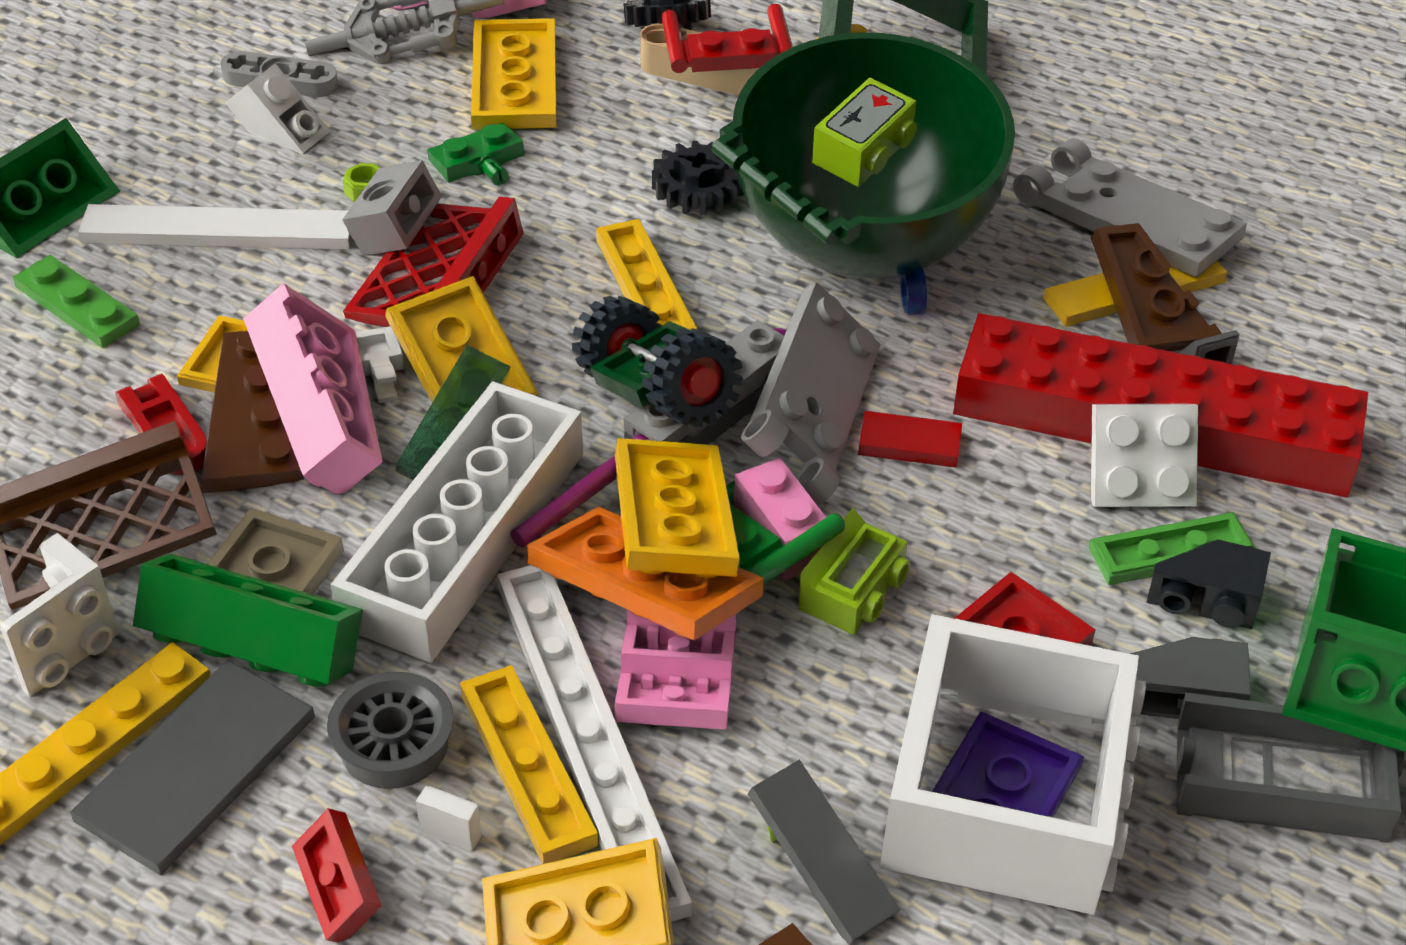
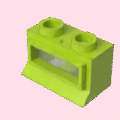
M853 507L844 518L845 530L825 543L801 572L798 609L855 635L865 621L874 623L877 620L885 604L886 592L890 587L899 589L909 573L911 561L906 559L908 541L867 524Z

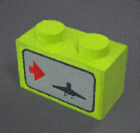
M869 77L814 127L812 163L859 187L873 173L878 174L881 172L888 159L900 147H907L914 138L917 130V124L914 122L916 100Z

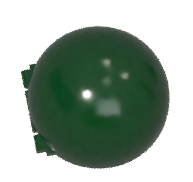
M846 33L826 36L796 45L778 54L761 66L741 90L735 104L733 122L720 129V138L713 143L711 151L737 171L742 191L753 213L767 232L786 250L804 262L827 272L855 278L877 279L901 276L926 268L953 253L973 236L993 210L1006 183L1014 148L1015 128L1010 107L997 85L982 70L962 56L933 43L907 36L886 33ZM870 77L916 100L914 122L917 124V130L910 144L905 148L900 147L888 159L881 172L878 174L873 173L863 184L857 187L812 163L814 127Z

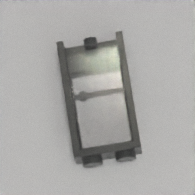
M1185 692L1177 721V815H1197L1375 839L1385 843H1389L1397 824H1405L1406 790L1399 788V778L1404 767V751L1282 715L1284 705Z

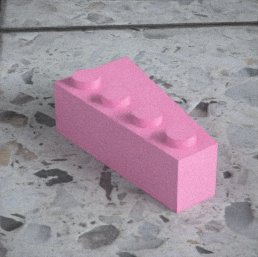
M283 283L243 319L303 476L316 487L322 486L334 494L346 493L383 462L356 333L353 328Z

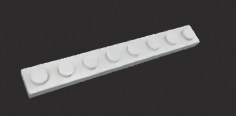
M532 565L497 574L498 590L584 807L598 832V842L601 850L657 838L662 848L671 922L692 916L690 896L556 579L550 573Z

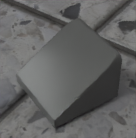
M1234 330L1192 342L1179 353L1232 364L1240 334Z

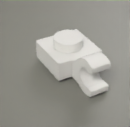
M391 326L355 332L364 376L371 375L378 402L382 403L398 399L393 381H397L395 371L404 369L403 353Z

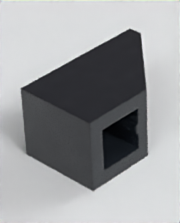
M1217 539L1158 562L1155 565L1146 603L1160 606L1171 614L1189 613L1213 619L1223 627L1234 628L1240 626L1253 629L1263 595L1271 552Z

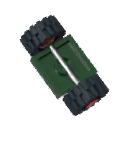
M612 296L603 297L604 304L595 301L589 305L594 312L592 315L582 312L578 318L585 322L583 329L574 327L572 335L581 339L580 342L572 343V351L580 355L575 360L578 366L585 369L584 372L595 379L597 385L641 408L650 404L656 405L655 409L681 424L686 426L689 424L693 427H703V422L709 425L718 422L715 412L726 416L731 411L725 404L727 400L730 399L737 402L740 394L732 390L734 385H743V376L734 373V371L743 367L741 360L733 357L737 352L732 346L725 344L726 341L698 329L691 328L689 330L671 321L661 325L657 323L660 317L655 312L650 311V308L622 296H618V299Z

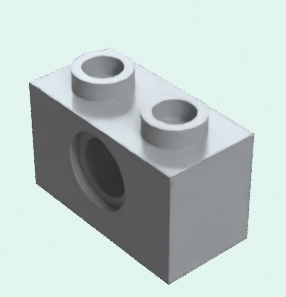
M423 160L382 167L377 170L342 220L362 254L373 255L407 249L442 195Z

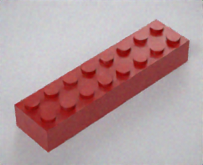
M978 313L958 374L953 414L1092 444V404H1197V466L1348 498L1361 460L1369 392L1342 385L1338 386L1303 379L1293 375H1283L1254 369L1244 365H1234L1194 355L1155 349L1145 345H1135L1105 339L1100 336L1056 329L1051 326L1016 321L1002 316Z

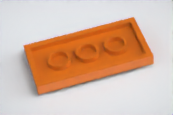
M599 506L528 544V564L550 573L554 578L565 580L578 586L595 597L603 598L619 605L636 616L662 625L679 636L692 640L701 637L763 597L764 578L738 567L737 577L717 576L713 578H703L695 574L663 572L661 574H647L640 570H627L621 516Z

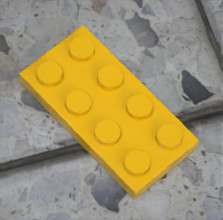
M555 18L474 20L471 94L472 130H481L487 125L504 123L509 129L557 128Z
M617 438L615 463L627 570H640L647 574H661L663 572L695 574L703 578L717 576L737 577L740 557L718 445Z

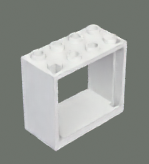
M931 614L891 792L880 868L1094 915L1101 890L1113 891L1118 859L1122 860L1126 845L1128 823L1123 822L1124 809L1128 810L1135 776L1129 773L1130 762L1128 761L1134 762L1141 729L1139 726H1135L1136 717L1131 716V714L1140 716L1146 690V681L1136 679L1139 656ZM940 699L1103 732L1090 825L921 790Z

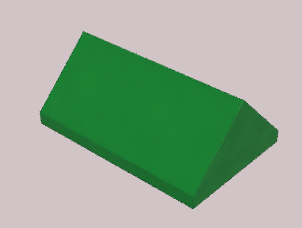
M67 118L0 157V249L15 258L84 215L88 204H101L120 192Z

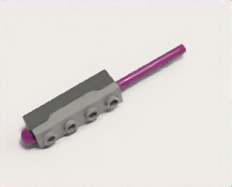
M756 320L725 343L732 346L737 352L733 357L741 360L743 368L734 371V373L743 376V385L733 386L732 391L740 395L737 402L730 399L727 400L725 404L731 411L726 416L715 412L718 422L712 425L703 422V427H693L689 424L686 426L660 413L655 409L656 405L650 404L644 408L638 407L624 417V439L709 445L755 409L787 330L783 328L772 329ZM615 455L514 528L510 533L514 543L521 548L527 546L617 479Z

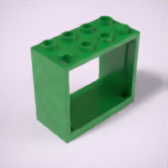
M1335 528L1331 529L1303 620L1282 715L1406 752V548ZM1340 543L1354 546V551L1339 548ZM1325 633L1332 634V635H1335V636H1337V637H1336V638H1335V637H1331V636L1325 635Z

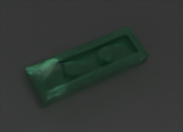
M466 345L396 463L395 471L414 480L491 382L504 384L509 376L511 366Z

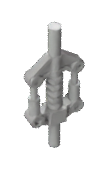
M359 0L344 26V31L305 41V46L309 56L349 46L350 50L376 64H385L391 60L392 55L412 49L413 52L435 46H439L443 50L454 48L457 44L456 33L460 25L459 16L505 3L504 0ZM426 1L430 6L429 8H425V5L420 6L418 11H415L414 8L409 9L407 14H404V11L398 12L396 17L393 14L387 15L388 19L383 20V17L377 18L380 10L401 5L402 8ZM434 23L435 25L434 31L409 37L410 41L388 46V44L382 41L389 39V35L397 37L400 32L408 34L411 29L419 31L422 26L426 29L431 27L430 24Z

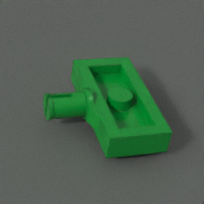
M504 123L487 125L480 131L460 138L447 139L443 144L427 149L428 160L448 183L466 176L484 173L492 183L499 186L500 182L504 184L509 176L508 171L501 165L525 155L523 140Z

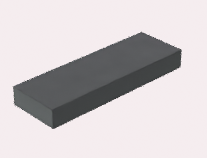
M800 759L750 789L748 796L840 936L848 945L900 911V908Z

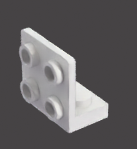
M58 533L39 545L46 568L42 571L43 577L51 589L6 619L0 626L23 692L29 697L44 687L51 688L58 685L66 677L70 668L89 655L102 653L110 645L112 639L119 634L99 565Z

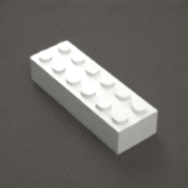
M494 381L491 382L330 584L333 601L363 609L359 636L428 663L434 661L517 545L511 538V531L548 504L583 456L581 411Z

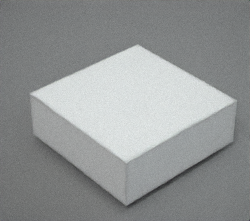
M425 786L416 800L420 832L472 852L482 836L478 805L434 787Z

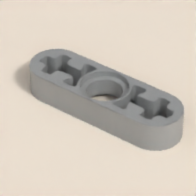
M247 51L229 53L220 62L223 80L232 86L245 87L276 63L281 71L287 74L285 76L303 96L324 97L334 93L338 88L336 68L326 62Z

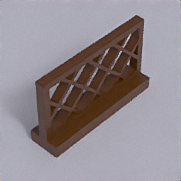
M176 421L0 485V577L8 605L11 609L26 606L51 589L44 577H42L38 584L19 591L17 580L28 564L42 569L46 568L44 558L36 555L35 552L47 534L55 535L58 533L76 548L78 545L97 550L98 552L92 561L99 565L102 578L217 535L193 465L192 455ZM179 469L183 470L184 475L174 492L154 486L159 477ZM126 489L135 491L123 511L104 505L110 495ZM189 490L192 498L186 497ZM147 496L167 502L155 522L136 516ZM179 506L197 512L200 520L199 523L181 530L168 527ZM76 508L85 510L73 530L54 524L62 513ZM97 515L116 520L105 541L85 535ZM129 525L148 531L147 536L139 546L131 549L117 546ZM26 526L34 528L22 549L6 544L3 533ZM10 557L15 559L12 564Z

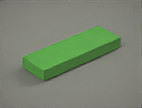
M1234 512L1090 539L1089 549L1108 585L1153 577L1156 563L1217 539L1247 547H1255Z

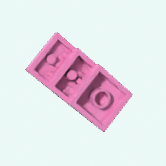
M627 610V626L621 651V673L615 699V721L727 730L738 613L696 640L679 636L674 631L649 619L636 616Z

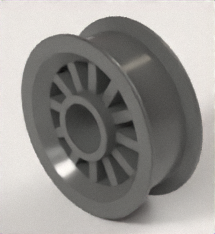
M384 672L363 678L342 692L329 712L327 732L330 743L335 752L341 757L345 768L358 781L376 788H402L420 782L439 767L446 755L448 739L454 723V714L450 699L442 688L433 681L408 672ZM398 731L397 733H394V734H386V733H389V732Z

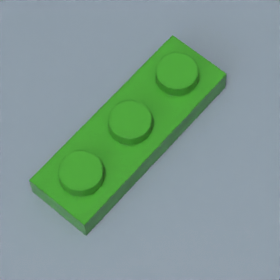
M52 255L35 262L30 267L13 276L16 288L101 348L106 347L140 325L138 314Z

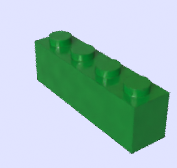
M167 554L141 564L132 626L153 632V638L162 642H187L200 646V651L208 656H234L249 661V666L255 670L263 672L284 671L297 675L298 681L302 684L325 687L353 670L363 609L177 555Z

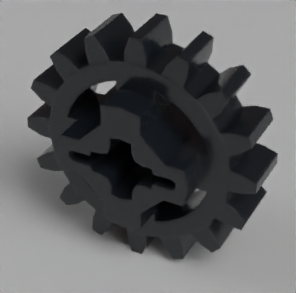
M628 0L627 3H623L625 23L635 27L662 24V14L667 10L675 11L680 28L688 30L693 29L692 23H699V21L711 18L710 0Z
M693 141L691 147L688 148L678 143L676 144L675 152L664 149L662 151V159H654L652 190H656V199H667V208L669 209L675 208L678 205L682 206V214H688L691 209H698L700 215L703 216L706 215L708 208H713L718 213L723 212L724 203L735 206L737 204V196H744L737 171L711 151L714 142L704 145L699 144L698 141Z

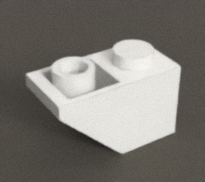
M276 63L225 102L249 133L300 154L305 153L330 132Z

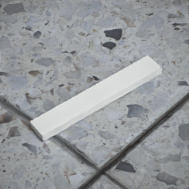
M88 204L78 231L80 243L350 249L352 237L342 220L348 210Z

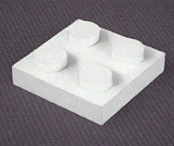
M1092 404V505L1094 507L1196 506L1198 405Z

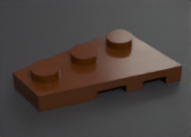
M1139 223L1097 227L1091 240L1128 343L1145 345L1165 351H1176L1185 349L1194 341L1223 334L1216 324L1209 326L1196 309L1200 303L1191 291L1183 292L1169 273L1171 265Z

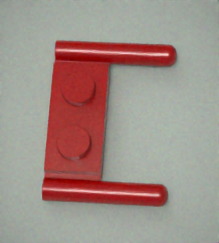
M775 3L771 4L767 9L772 34L770 29L759 30L756 28L734 32L705 31L700 34H687V40L682 39L677 13L673 10L665 11L661 19L671 69L675 73H683L688 67H691L692 72L760 68L773 57L793 47L782 6Z

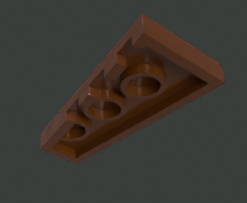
M249 332L223 333L201 478L203 493L269 487L304 480Z

